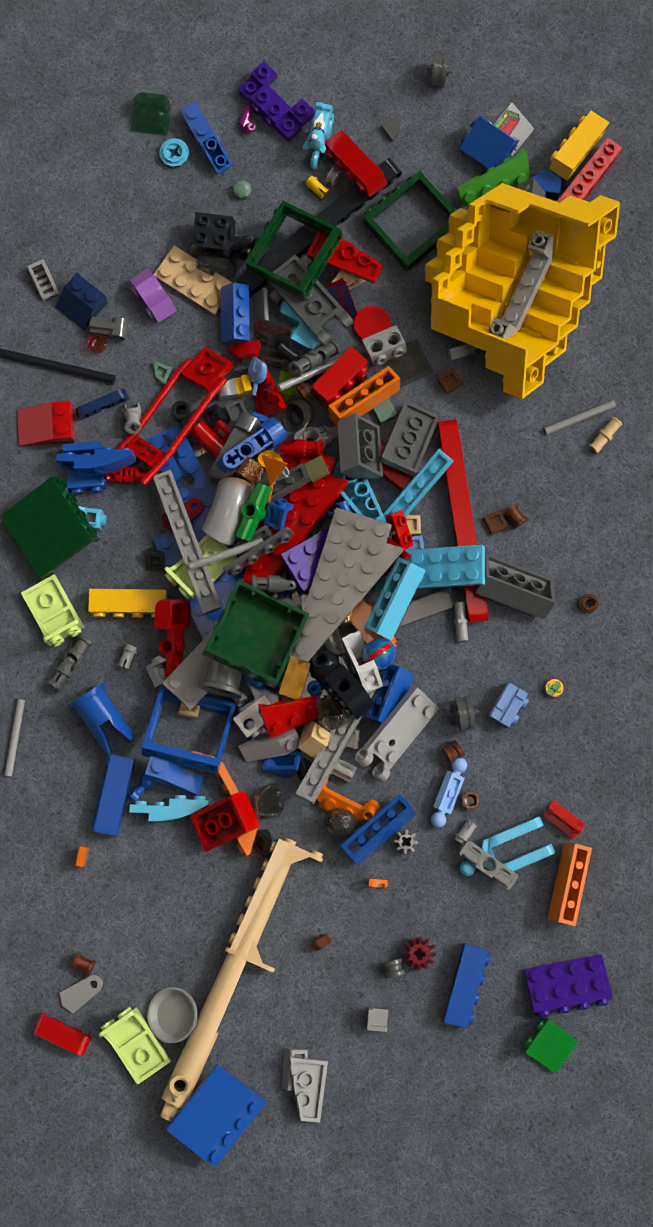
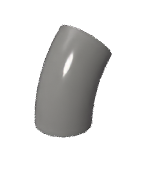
M229 477L220 480L202 530L215 540L233 546L238 538L235 536V533L242 518L241 509L243 504L248 502L253 486L240 478Z

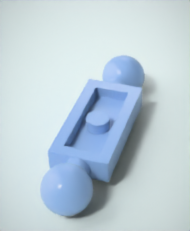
M457 758L453 762V772L447 771L433 807L438 809V811L431 816V824L436 828H441L445 825V813H452L465 779L460 776L467 769V762L463 758Z

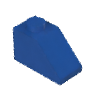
M548 169L541 171L533 177L545 190V198L558 200L561 189V176Z

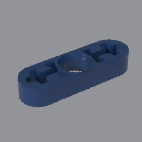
M120 389L77 407L75 411L78 419L83 420L102 412V409H109L129 400L125 389Z

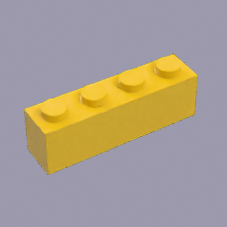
M590 111L587 116L583 115L578 122V127H574L568 136L570 138L568 140L565 138L561 143L559 152L555 150L550 158L552 163L549 169L568 181L605 133L609 122L593 111Z
M89 589V612L94 614V617L99 618L105 617V614H113L115 618H124V614L132 615V618H143V615H151V618H155V606L158 601L168 599L167 590Z

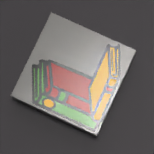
M509 102L493 121L495 126L520 140L510 157L516 153L534 130L532 125L512 102Z

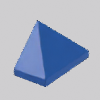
M293 751L287 755L264 759L262 770L290 779L298 771L302 753L300 751Z

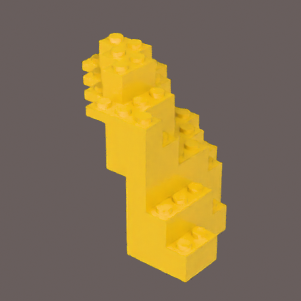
M502 183L470 203L468 210L460 208L450 214L448 220L449 233L438 239L437 257L426 263L425 281L432 283L431 329L486 351L485 368L504 375L503 392L519 399L525 398L544 383L545 366L566 351L567 336L578 327L580 310L590 303L592 285L602 279L605 247L608 242L616 237L620 202L600 195L591 202L569 196L559 203ZM535 230H539L553 236L552 262L519 331L507 340L488 333L493 319L502 320L533 254L528 245Z

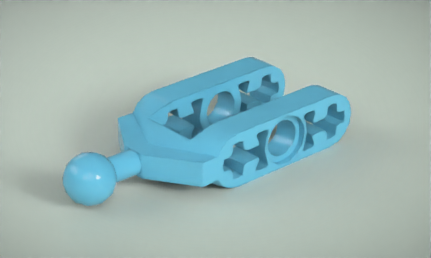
M540 816L483 840L482 849L495 858L492 847L542 827L543 823ZM548 844L508 861L504 865L515 871L554 854L555 850L552 844ZM487 859L484 861L483 866L491 871L494 869L495 864L493 860ZM464 861L460 865V872L464 876H471L474 874L475 869H478L475 867L477 864Z

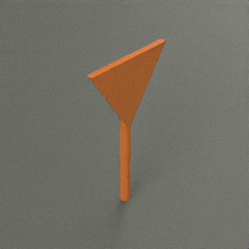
M262 455L269 487H272L273 490L275 480L288 463ZM272 491L266 503L265 512L267 511L268 503L271 502Z

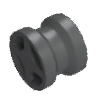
M401 958L382 962L383 967L387 971L385 974L386 978L405 974L404 969L401 967Z

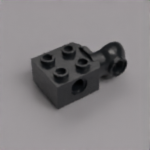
M195 212L191 243L192 257L229 261L235 253H239V257L246 260L247 254L253 250L257 238L251 235L235 236L236 222L233 216Z
M323 650L317 652L309 662L311 664L309 668L311 675L324 684L334 700L340 703L349 717L353 715L358 720L375 706L365 688L340 663L335 653Z

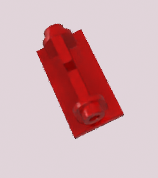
M403 509L395 513L386 514L387 523L392 524L390 531H396L395 534L391 535L392 540L404 548V550L414 546Z
M555 800L552 801L542 815L572 839L582 831V827L585 825V823Z

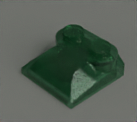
M140 92L134 97L131 131L167 136L172 99L155 93Z

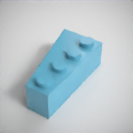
M339 461L336 464L333 477L349 481L346 488L340 494L341 498L344 501L348 500L349 507L353 513L387 523L368 479H353L341 473Z

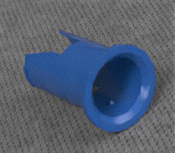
M104 681L67 707H72L77 711L105 756L112 752V749L101 724L109 720L113 727L129 741L136 737V735L133 734L104 690V685L106 684Z

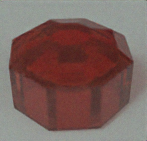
M93 334L88 339V346L94 353H102L107 348V340L101 334Z

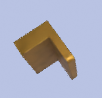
M289 656L277 694L292 699L300 698L311 664Z

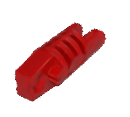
M125 467L118 471L107 473L106 481L139 485L141 484L140 480L149 470L138 467Z

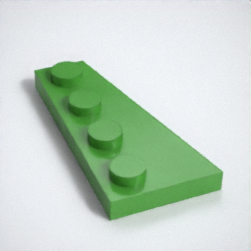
M525 148L520 150L516 156L503 160L504 163L499 166L489 168L485 174L477 175L458 186L457 192L461 207L469 205L502 183L514 187L530 180L528 156Z

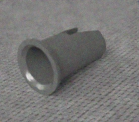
M210 658L205 681L199 683L198 687L209 693L238 699L242 697L239 686L243 673Z

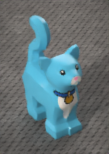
M316 102V112L311 124V133L303 145L304 150L309 148L315 149L310 163V167L313 170L317 169L318 158L321 152L325 154V141L331 137L332 124L334 122L332 105Z

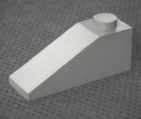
M295 728L271 739L268 733L265 732L238 747L246 762L287 755L299 749L300 738Z

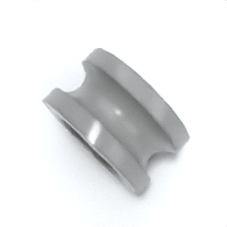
M333 167L329 171L325 182H331V185L334 187L340 179L342 172L336 171V168Z

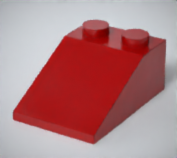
M71 401L49 402L17 410L19 447L75 443L74 406Z

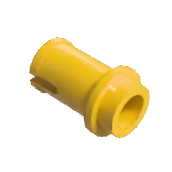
M311 176L305 183L307 189H311L320 199L325 197L322 192L325 194L329 192V189L323 186L317 177Z

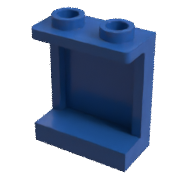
M479 116L472 121L470 125L472 129L469 134L466 133L460 142L462 145L459 149L489 169L504 163L503 160L510 157L520 140L495 126L485 116Z
M101 441L63 444V452H71L77 455H82L83 453L94 455L95 448L102 449L103 444ZM66 468L67 489L73 495L83 494V491L88 490L91 493H100L102 489H106L105 474L78 476L74 469Z

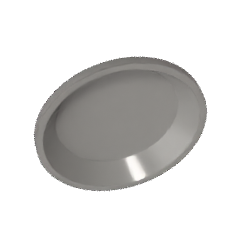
M170 987L159 991L151 1000L148 1008L149 1027L152 1033L163 1042L178 1043L185 1040L196 1026L197 1007L195 1001L188 992L181 988Z

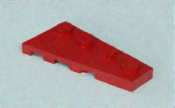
M319 231L317 232L307 252V258L312 260L316 258L328 238L327 235ZM343 238L327 263V266L373 284L376 283L383 269L381 263L364 251H360L354 244L347 242Z

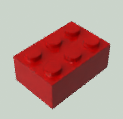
M351 346L312 385V396L329 411L328 405L353 390V386L357 382L361 383L367 377L368 361Z
M245 790L230 795L190 816L205 852L220 847L261 827Z

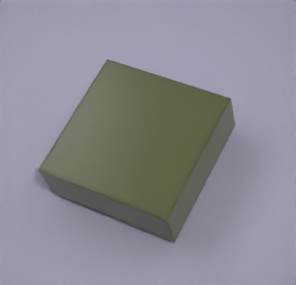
M322 456L304 464L312 482L330 474Z

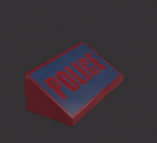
M343 278L326 286L327 291L350 317L357 315L348 285Z

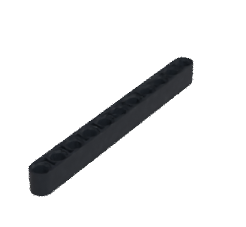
M390 158L378 165L384 172L387 185L381 189H386L393 183L396 177L399 178L402 174V171ZM355 184L317 214L316 217L337 226L339 223H343L350 218V214L354 211L360 210L365 205V202L371 201L376 197L379 191L369 197L365 192L361 193ZM306 225L302 226L261 259L257 265L274 272L292 256L296 255L300 258L302 254L308 251L318 231ZM250 271L245 272L236 281L239 284L249 285V298L252 297L251 294L255 291L258 292L262 289L267 280Z

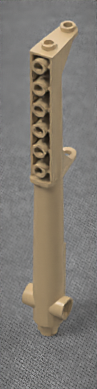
M285 838V841L281 839L278 842L273 841L269 850L272 853L271 858L264 861L261 868L264 871L262 878L257 877L253 886L256 889L254 896L249 895L245 904V907L248 908L246 914H241L236 924L240 926L238 932H233L228 943L232 945L225 949L228 954L197 1018L196 1026L184 1046L161 1097L166 1101L160 1114L162 1118L171 1121L190 1098L219 1032L217 1029L246 962L248 961L274 972L275 968L262 962L257 944L291 864L308 857L322 862L323 854L312 850L311 853L295 846L296 842ZM183 1080L186 1086L178 1087L176 1081Z

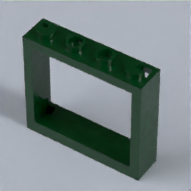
M421 171L416 175H410L406 183L402 186L398 185L390 196L383 197L374 209H368L363 218V223L406 272L437 247L438 239L449 233V222L406 257L373 219L418 183L422 185L449 217L450 214L456 211Z
M282 201L277 209L275 208L272 219L265 224L261 237H257L253 250L248 252L247 259L245 260L246 268L263 279L306 299L343 238L342 230L302 209ZM287 216L328 236L299 285L257 265Z

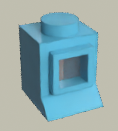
M79 506L86 513L89 524L96 530L102 531V526H106L107 515H104V511Z

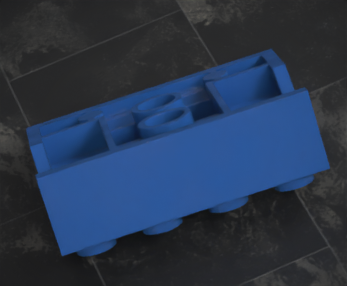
M216 1064L165 1129L203 1160L216 1167L266 1104V1101L255 1088L252 1090L231 1072Z

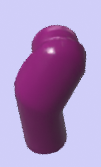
M249 107L244 108L239 120L241 128L247 134H251L255 130V124H252L250 121L253 110Z

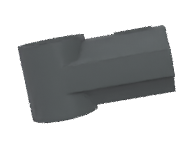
M92 317L89 332L90 334L109 336L111 339L120 338L121 341H124L129 321L119 317H113L112 319Z

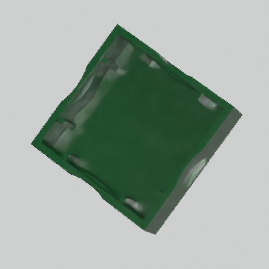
M238 579L202 655L275 688L289 660L292 648L298 640L310 613L285 601L276 600L264 591Z

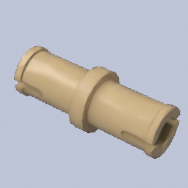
M612 417L605 428L600 429L599 435L589 447L594 452L599 453L603 446L613 439L612 436L618 428L622 426L621 421Z

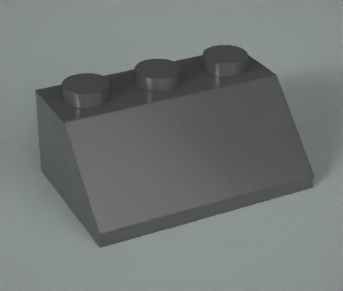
M356 413L339 420L338 438L341 473L353 479L382 478L380 427Z

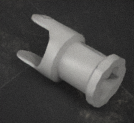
M139 402L136 408H127L126 404L124 406L125 431L130 434L139 433L142 429V425L139 422L141 419Z

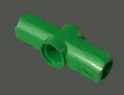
M256 481L248 502L242 506V518L235 536L251 542L258 523L265 517V506L272 487Z

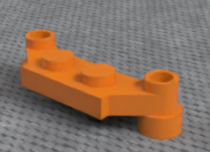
M328 779L317 797L318 807L352 824L354 821L359 820L369 821L380 810V804L376 800L370 799L366 801L365 805H360L326 787Z

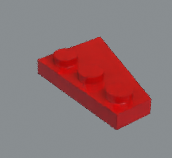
M267 368L266 378L261 384H258L254 400L257 413L270 418L287 407Z
M316 696L298 698L285 703L277 701L271 705L258 704L270 739L323 715L319 699Z

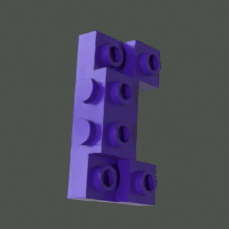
M263 61L251 72V77L238 88V93L251 105L250 107L255 114H261L264 117L263 120L267 126H273L290 142L314 117L315 110L303 99L291 108L269 86L277 79V73Z

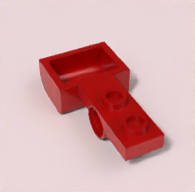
M185 597L163 599L158 601L155 606V627L168 629L167 638L162 639L158 646L160 653L166 656L165 676H169L183 662V652L185 649L184 627H190L191 598L189 600Z

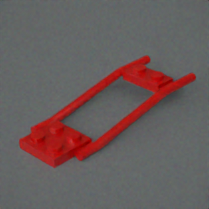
M206 347L193 360L187 357L174 371L139 422L143 429L180 376L208 392L165 454L138 437L139 433L129 434L116 448V450L121 448L132 450L137 460L151 468L140 480L141 484L146 486L170 460L214 396L227 383L224 376L234 367L231 361Z

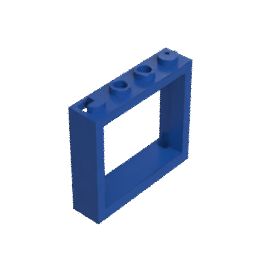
M161 686L141 747L142 756H154L174 764L218 774L234 720L236 704L230 703L228 700H217L209 695H205L197 704L201 710L227 716L216 758L152 743L165 701L181 704V701L166 687Z

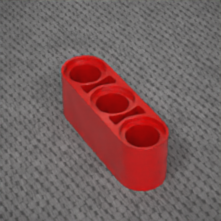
M42 1012L32 1030L34 1034L80 1056H84L92 1039L91 1035L88 1034L87 1036L81 1030L73 1026L68 1027L64 1025V1022L54 1017L51 1019L47 1017L46 1013Z

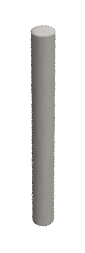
M339 358L307 371L298 378L293 377L277 385V389L281 392L324 373Z
M612 400L544 428L546 435L615 408V401Z
M259 538L188 563L190 570L251 550L261 544L263 539Z
M17 699L4 776L12 777L25 704V700Z

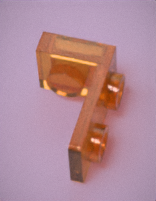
M247 456L243 464L237 467L235 472L255 484L256 481L259 482L262 479L266 468Z

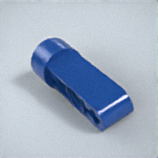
M270 418L259 425L255 434L226 452L219 459V469L222 472L229 473L265 448L273 449L284 442L287 436L283 426L275 418ZM240 448L247 451V456L241 453ZM234 457L235 460L232 463L228 464L226 462Z

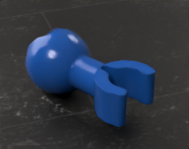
M320 680L311 681L307 685V690L313 696L319 695L324 684Z
M141 777L140 784L127 795L135 802L145 789L148 790L154 786V782L144 780Z

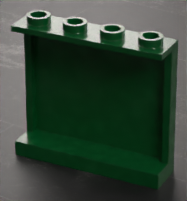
M51 476L0 515L39 579H46L54 575L53 571L90 543L99 541L96 529L89 524L86 513L78 507L77 499L74 495L70 494L67 489V483L60 477Z

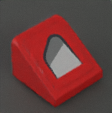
M221 420L217 421L213 430L224 443H226L232 433V430Z

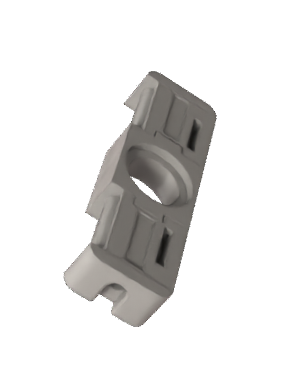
M468 841L460 851V856L464 854L466 859L473 864H477L475 867L491 878L494 876V879L505 887L507 885V889H510L518 879L517 873L472 841ZM487 859L493 860L495 864L494 869L491 871H487L483 866L484 861Z

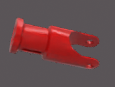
M306 439L284 441L278 447V451L281 454H289L291 456L306 457V455H318L319 457L323 455V441L313 442Z

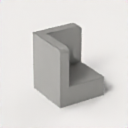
M368 1007L367 1030L387 1032L388 1009Z

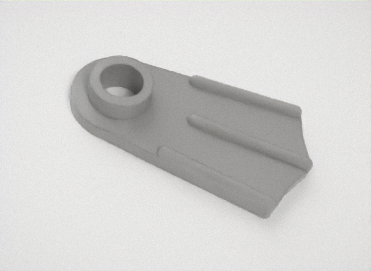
M91 975L60 992L62 1007L68 1009L71 1013H75L102 989V979L97 975ZM93 980L97 982V987L95 988L91 986V981Z

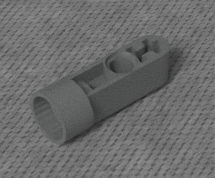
M247 413L239 414L232 426L233 431L214 462L209 476L219 481L233 476L236 469L229 473L222 472L218 467V461L226 452L257 432V427L262 424L257 418ZM240 448L241 453L244 455L246 450ZM233 457L226 462L229 464L232 463L235 459Z

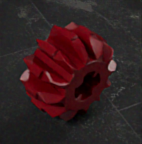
M421 936L418 937V943L412 937V946L409 943H405L409 951L403 950L402 953L409 955L404 958V962L412 960L409 964L410 968L416 963V970L420 971V964H423V967L428 969L425 962L434 963L429 956L435 957L436 953L429 951L434 949L435 946L430 945L426 947L430 941L429 939H426L422 944ZM417 948H421V951L425 952L424 956L421 955L422 958L417 959V956L414 954Z

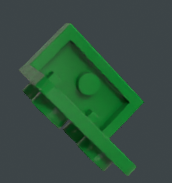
M545 1017L544 1020L541 1019L536 1025V1031L533 1036H529L523 1044L525 1046L523 1050L550 1071L556 1073L577 1045V1040Z

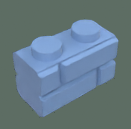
M507 682L488 717L506 728H509L510 725L514 726L520 717L517 715L519 709H524L529 701L526 698L528 693Z

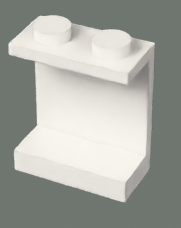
M357 631L343 637L342 640L348 658L360 684L367 693L383 687L374 660L361 666L357 663L356 659L362 657L365 646L361 632Z

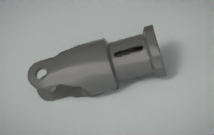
M252 575L251 586L262 591H268V593L293 590L296 587L293 579L277 575H268V577Z

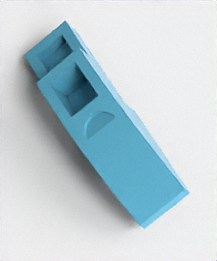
M175 795L174 799L169 798V806H166V802H155L154 806L147 805V801H135V805L130 804L129 812L149 813L148 821H169L192 815L209 806L210 801L205 800V796H194V800L186 799V795Z

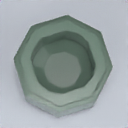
M245 180L237 181L233 186L234 195L238 199H248L251 195V186Z

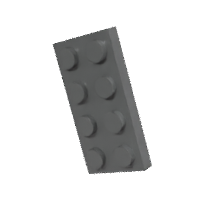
M405 401L380 462L415 477L440 416Z

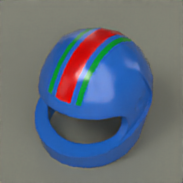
M386 638L374 639L365 644L362 652L363 661L368 663L374 660L377 669L384 670L394 662L396 648Z

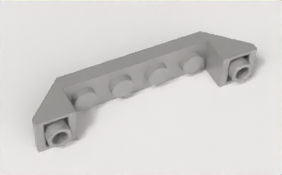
M535 230L528 245L533 254L502 320L493 319L488 333L507 340L519 331L552 262L553 236L539 230Z

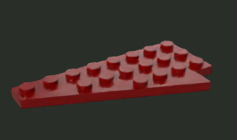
M289 454L280 455L283 462L288 463L286 466L288 470L318 457V455H306V457L291 456ZM322 455L330 474L315 482L311 481L282 497L288 503L294 505L293 509L287 512L284 528H290L294 536L287 543L275 547L271 553L259 557L258 561L254 564L247 565L243 582L251 585L252 575L256 577L277 575L284 566L279 556L301 544L343 492L349 481L333 477L338 461L336 458ZM265 519L260 522L259 528L265 525ZM268 526L273 535L279 532V530Z

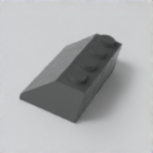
M485 553V585H475V593L495 600L500 604L511 606L516 610L527 612L534 617L545 619L556 603L553 579Z

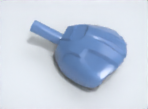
M253 357L248 366V375L250 381L254 383L251 395L256 396L258 384H261L266 378L267 365L258 358Z

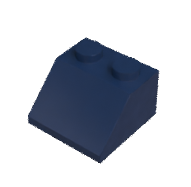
M76 273L65 285L56 308L85 330L90 324L92 317H96L108 301L102 292Z

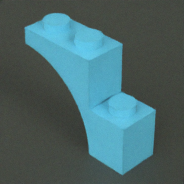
M283 301L280 307L281 317L298 326L294 327L290 333L291 344L308 353L314 349L318 339L290 306Z

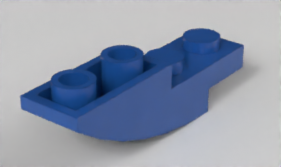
M195 101L182 108L180 113L188 125L190 133L216 174L218 175L232 167L233 163L216 133L211 129L197 102Z
M102 447V449L95 448L94 455L90 453H83L82 455L71 452L57 453L56 461L61 468L74 469L78 476H95L123 469L135 463L137 458L133 451L128 448L116 450Z

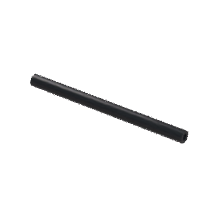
M0 348V358L114 384L116 375Z

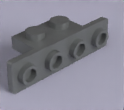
M264 525L255 531L251 540L254 541L262 538L263 542L251 550L240 553L239 558L223 567L224 572L230 576L240 573L242 568L254 564L258 561L259 557L271 553L278 545L287 543L294 536L293 531L285 527L273 535L269 527ZM242 539L241 541L236 543L234 547L248 543L249 541Z

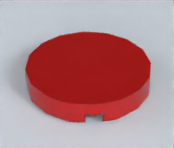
M377 306L364 307L359 310L354 319V330L361 340L391 327L389 315L385 310Z

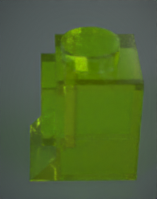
M281 370L278 384L294 376L290 372ZM298 384L281 392L279 391L283 401L290 402L292 397L296 396Z

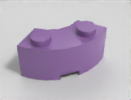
M149 268L130 279L133 285L130 289L136 298L139 296L147 307L145 311L150 319L155 318L159 323L177 311L171 299Z

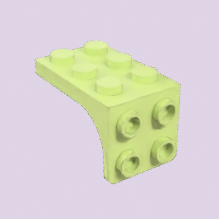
M208 534L198 543L203 557L229 549L224 543L215 540ZM236 555L207 565L213 583L224 573L223 567L238 558ZM183 558L170 568L166 566L164 570L166 571L165 577L174 587L178 585V590L187 600L191 598L195 601L197 595Z
M55 574L21 592L44 635V642L48 645L57 647L65 642V638L69 636L75 637L82 632L81 629L85 628Z
M129 1007L117 1016L119 1020L115 1022L112 1019L100 1027L102 1031L99 1033L100 1038L103 1036L109 1041L138 1085L170 1063L171 1059L152 1033L138 1008L136 1007L132 1010Z

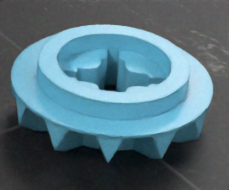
M173 138L162 144L160 158L166 166L169 165L174 168L175 166H182L184 162H187L189 149L184 141ZM178 149L177 152L179 156L175 155L171 158L172 155L170 151H175Z

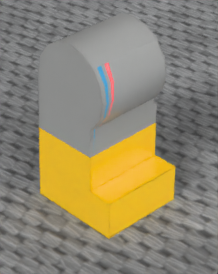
M245 374L239 378L227 380V383L217 393L218 399L227 400L251 395L252 388L249 375Z

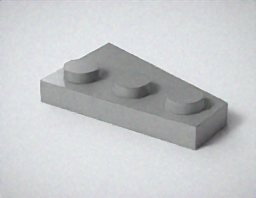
M288 1057L298 1118L300 1121L320 1123L328 1061Z

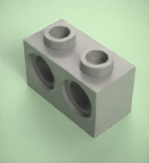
M397 325L362 339L364 351L372 367L382 365L387 360L400 357L407 352L406 342Z
M265 695L233 718L247 738L252 737L254 739L262 733L261 729L265 726L258 704L271 705ZM248 719H252L255 722V726L251 730H247L244 727V723Z

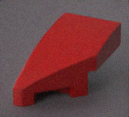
M260 340L241 342L230 346L228 352L241 363L242 359L258 358L261 343Z

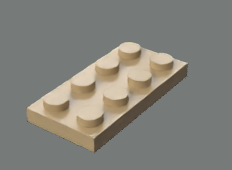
M175 245L154 273L158 280L216 316L221 308V287L233 283Z

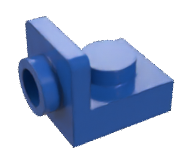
M277 498L269 502L264 524L279 531L284 529L287 512L292 510L294 505L288 503L283 498Z

